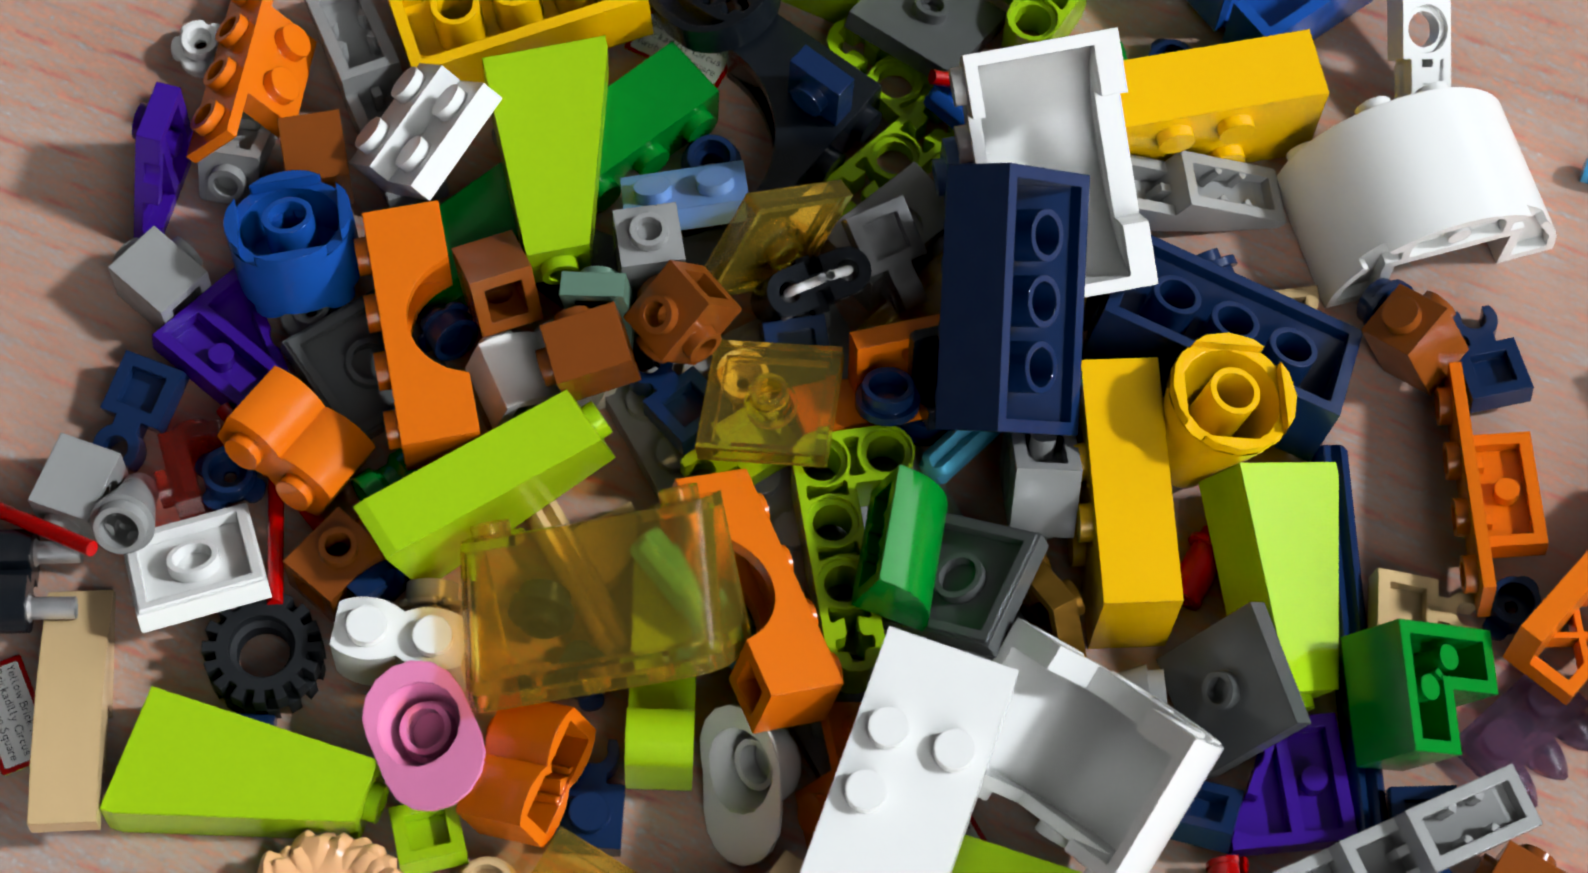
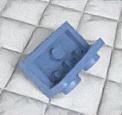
M743 160L620 178L623 209L676 202L681 230L753 220Z

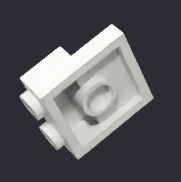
M419 63L417 68L415 66L410 67L396 81L391 91V96L394 100L382 117L373 118L361 130L355 141V146L358 150L349 161V164L386 193L430 201L503 98L485 83L458 79L443 65Z

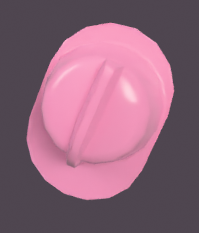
M414 660L390 667L374 681L365 697L362 722L367 741L373 751L387 787L397 801L413 810L435 812L455 805L471 792L482 774L486 754L482 732L461 686L451 673L432 662Z

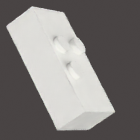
M889 626L800 873H952L1014 693L1019 670Z

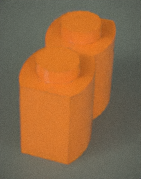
M274 366L234 409L217 435L224 444L227 455L233 462L244 469H254L268 476L276 486L277 494L288 506L299 511H307L317 517L324 512L349 483L350 479L362 468L376 448L370 438L352 421L335 410L326 407L307 385L277 366Z
M513 695L509 696L488 724L485 741L486 754L482 774L471 792L457 802L456 813L479 834L541 848L544 847L552 838L562 820L568 801L569 788L578 780L588 763L594 746L596 729L575 707Z

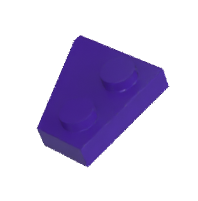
M156 82L149 102L140 103L132 123V137L135 139L133 238H140L153 226L165 234L192 161L186 155L193 131L190 127V120L181 88Z
M235 267L152 334L153 349L177 369L184 371L191 381L221 406L228 402L235 409L274 366L289 372L280 348L274 345L271 338V327L268 319L257 313L255 305L242 292Z
M1335 712L1310 714L1311 724L1256 755L1227 855L1243 857L1322 850L1358 833Z

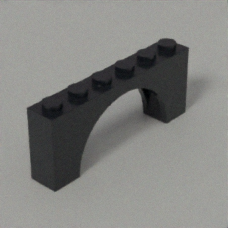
M779 14L776 15L771 25L756 39L744 46L728 51L727 78L739 86L759 110L770 134L773 148L772 160L759 188L750 198L753 220L716 225L698 234L682 238L686 263L704 265L729 294L732 290L731 283L743 269L748 272L752 271L765 257L770 247L769 239L778 230L782 214L816 187L819 182L825 185L828 177L844 164L846 158L844 154L856 140L860 143L866 142L879 126L883 116L879 111L881 84ZM805 44L855 79L851 111L837 126L821 115L812 116L803 111L788 92L790 60ZM595 229L592 266H604L617 271L613 235ZM536 283L538 291L564 309L559 296L560 284ZM635 331L633 353L636 362L650 370L656 366L652 362V358L646 355L638 346L636 338L639 335Z

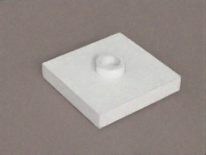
M241 503L155 527L154 536L147 546L141 550L124 554L135 612L142 634L272 597L247 503Z

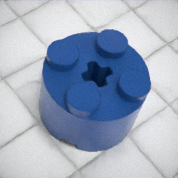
M290 170L264 176L250 184V195L237 206L235 199H233L224 215V232L241 290L248 300L255 305L257 313L266 318H278L285 314L308 313L325 307H342L355 296L354 286L360 278L353 239L359 238L350 199L343 187L336 183V188L323 183L318 173L307 170Z

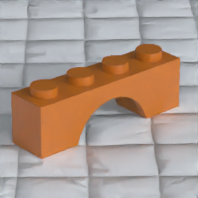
M438 200L363 212L362 217L366 237L353 239L360 276H373L375 293L363 295L369 332H382L385 351L373 353L379 391L392 389L395 404L394 410L383 411L389 450L402 448L407 471L420 469L481 436L470 372L455 370L438 364L427 357L412 338L415 321L423 307L435 295L453 285Z
M746 468L675 479L659 517L665 534L701 575L713 578L733 590L750 610L756 625L757 633L746 640L728 678L752 734L824 721L844 684L842 665L838 656L830 652L818 626V615L815 605L809 598L804 596L794 574L791 553L785 545H781L770 521L769 507L765 497L761 493H757Z

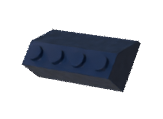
M1016 163L947 164L946 190L944 193V244L941 259V309L938 325V375L935 390V429L1078 436L1090 175Z
M1151 235L1158 284L1103 294L1082 345V360L1158 357L1162 397H1164L1171 368L1175 360L1197 339L1208 334L1227 332L1252 338L1264 346L1261 353L1269 358L1276 367L1282 362L1290 373L1297 394L1295 418L1283 438L1273 447L1310 462L1340 417L1363 335L1361 329Z

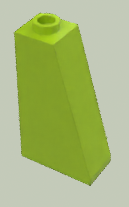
M605 36L482 58L484 83L503 98L491 114L519 243L531 264L535 283L545 282L558 285L561 281L562 271L581 272L583 268L592 266L609 80L608 45Z
M566 389L363 499L353 508L385 558L411 580L418 578L442 579L615 459V455L604 441V438L613 433V431L591 400L581 407Z
M1336 462L1238 463L1198 482L1226 614L1228 616L1249 602L1265 603L1307 711L1315 708L1313 698L1339 689V473Z
M151 686L99 809L108 826L121 832L296 838L303 831L309 829L316 835L333 832L338 836L346 833L352 838L358 839L362 838L367 822L377 824L380 820L388 799L389 788L386 784H383L384 778L374 758Z

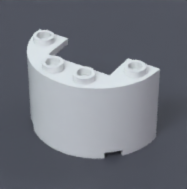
M1118 27L961 55L960 66L948 69L953 102L955 107L963 106L965 121L964 125L954 126V137L957 142L960 164L969 162L971 164L1016 163L1090 175L1085 297L1157 285L1158 277L1149 221L1139 213L1120 95L1121 93L1128 92Z
M1437 81L1421 87L1413 94L1390 100L1387 96H1378L1366 100L1356 108L1355 115L1334 125L1313 140L1293 147L1286 155L1288 162L1277 175L1284 209L1313 281L1318 286L1319 296L1325 309L1359 300L1371 283L1380 278L1389 279L1394 267L1397 265L1487 242L1497 264L1553 249L1556 241L1554 225L1501 104L1492 94L1479 89L1466 87L1449 88L1446 82Z
M1018 617L1002 643L997 657L992 660L1017 669L1019 673L978 798L987 801L992 792L1020 804L1039 818L1034 829L1050 841L1065 848L1064 850L1086 868L1083 873H1149L1224 747L1220 746L1221 743L1203 728L1115 671L1111 672L1099 663L1085 657L1083 652Z

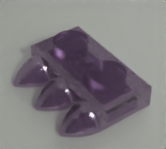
M1544 658L1541 659L1549 666H1551ZM1524 674L1459 734L1462 755L1457 757L1479 778L1513 764L1536 808L1538 806L1536 786L1525 767L1527 766L1535 773L1550 779L1566 780L1569 777L1566 757L1556 738L1572 748L1588 752V714L1585 711L1588 708V701L1578 692L1567 705H1564Z

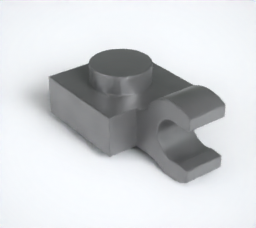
M903 195L841 221L851 247L858 248L870 261L871 277L883 273L887 294L896 314L928 302L924 287L911 260L927 254V250Z

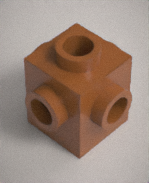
M669 260L660 273L650 277L639 288L636 302L623 318L639 335L636 338L638 346L656 362L661 364L672 362L696 365L716 351L722 340L720 335L741 312L742 308L704 265Z

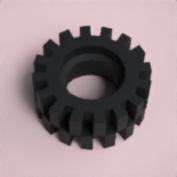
M283 593V604L267 605V599L239 606L234 610L218 612L220 617L218 624L212 620L209 621L205 629L208 641H202L201 652L205 660L203 664L214 692L219 700L224 698L227 708L238 712L242 708L245 710V713L255 715L260 714V711H268L269 715H274L278 719L282 718L281 708L289 706L292 713H295L303 708L301 698L304 695L312 699L318 692L316 681L317 679L324 680L326 672L324 659H327L325 646L317 621L312 620L310 610L302 603L297 608L292 596ZM261 634L279 636L290 647V656L286 665L276 674L267 677L251 675L239 663L240 652L243 646L251 638Z

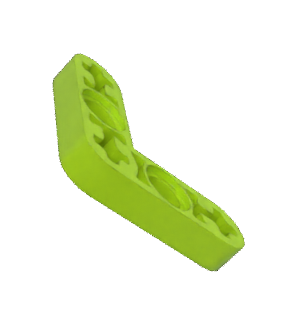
M847 18L836 22L829 30L826 47L865 74L867 73V64L872 65L873 68L868 76L876 82L880 83L882 79L888 76H900L910 83L912 90L908 95L901 98L888 97L881 91L879 111L890 126L836 169L825 181L824 188L836 195L835 204L827 219L831 224L837 222L857 206L851 201L843 206L840 205L839 196L841 191L848 196L854 195L864 187L865 173L871 183L863 189L861 202L897 175L887 173L881 169L877 163V159L881 154L893 150L902 152L909 158L911 163L915 161L929 174L932 171L931 160L941 158L942 138L954 136V130L950 126H948L947 133L942 129H935L924 138L923 150L921 149L918 141L926 133L928 119L935 124L942 122L923 103L926 95L934 85L929 84L926 76L845 28L844 25ZM846 41L851 46L862 42L865 44L864 54L862 55L856 50H851L845 54L842 52L843 42Z

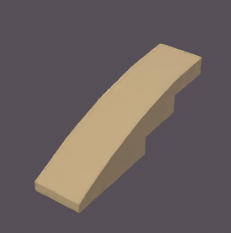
M114 590L48 592L47 597L76 596L78 600L77 619L44 620L35 690L29 771L27 826L32 833L101 830V811L99 808L102 797V773H107L108 718H113L116 593Z

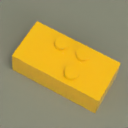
M388 0L409 66L417 68L419 63L443 65L462 81L484 83L482 58L599 36H605L608 48L654 34L649 0Z
M1310 29L1123 60L1128 92L1121 93L1120 95L1130 154L1166 161L1174 154L1182 151L1244 163L1286 157L1293 147L1312 140L1329 96L1328 86Z
M1158 357L1082 360L1078 436H1076L1077 444L1073 446L1079 449L1083 473L1074 538H1068V557L1071 567L1080 566L1088 649L1165 646L1183 604L1184 597Z

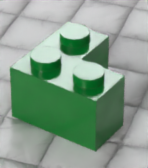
M1395 619L1341 637L1356 767L1406 771L1462 755L1456 707L1499 695L1490 630Z

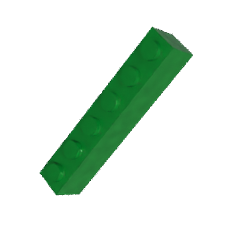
M673 41L608 86L596 213L605 211L619 198L621 194L620 178L659 172L669 160L670 155L685 144H692L699 137L709 135L717 124L719 90ZM501 162L439 205L453 285L435 295L423 307L418 315L421 319L428 309L439 303L447 304L452 301H459L466 305L451 248L509 230L514 232L519 242Z

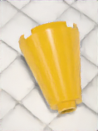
M1229 332L1204 335L1186 348L1175 360L1163 399L1171 485L1179 488L1196 487L1199 485V481L1255 457L1276 445L1293 422L1296 413L1297 394L1290 373L1282 362L1276 367L1269 358L1261 353L1264 346L1254 339Z

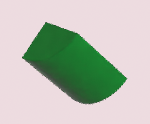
M899 464L871 491L851 601L852 606L920 631L926 628L929 621L948 509V500L945 492L926 475Z

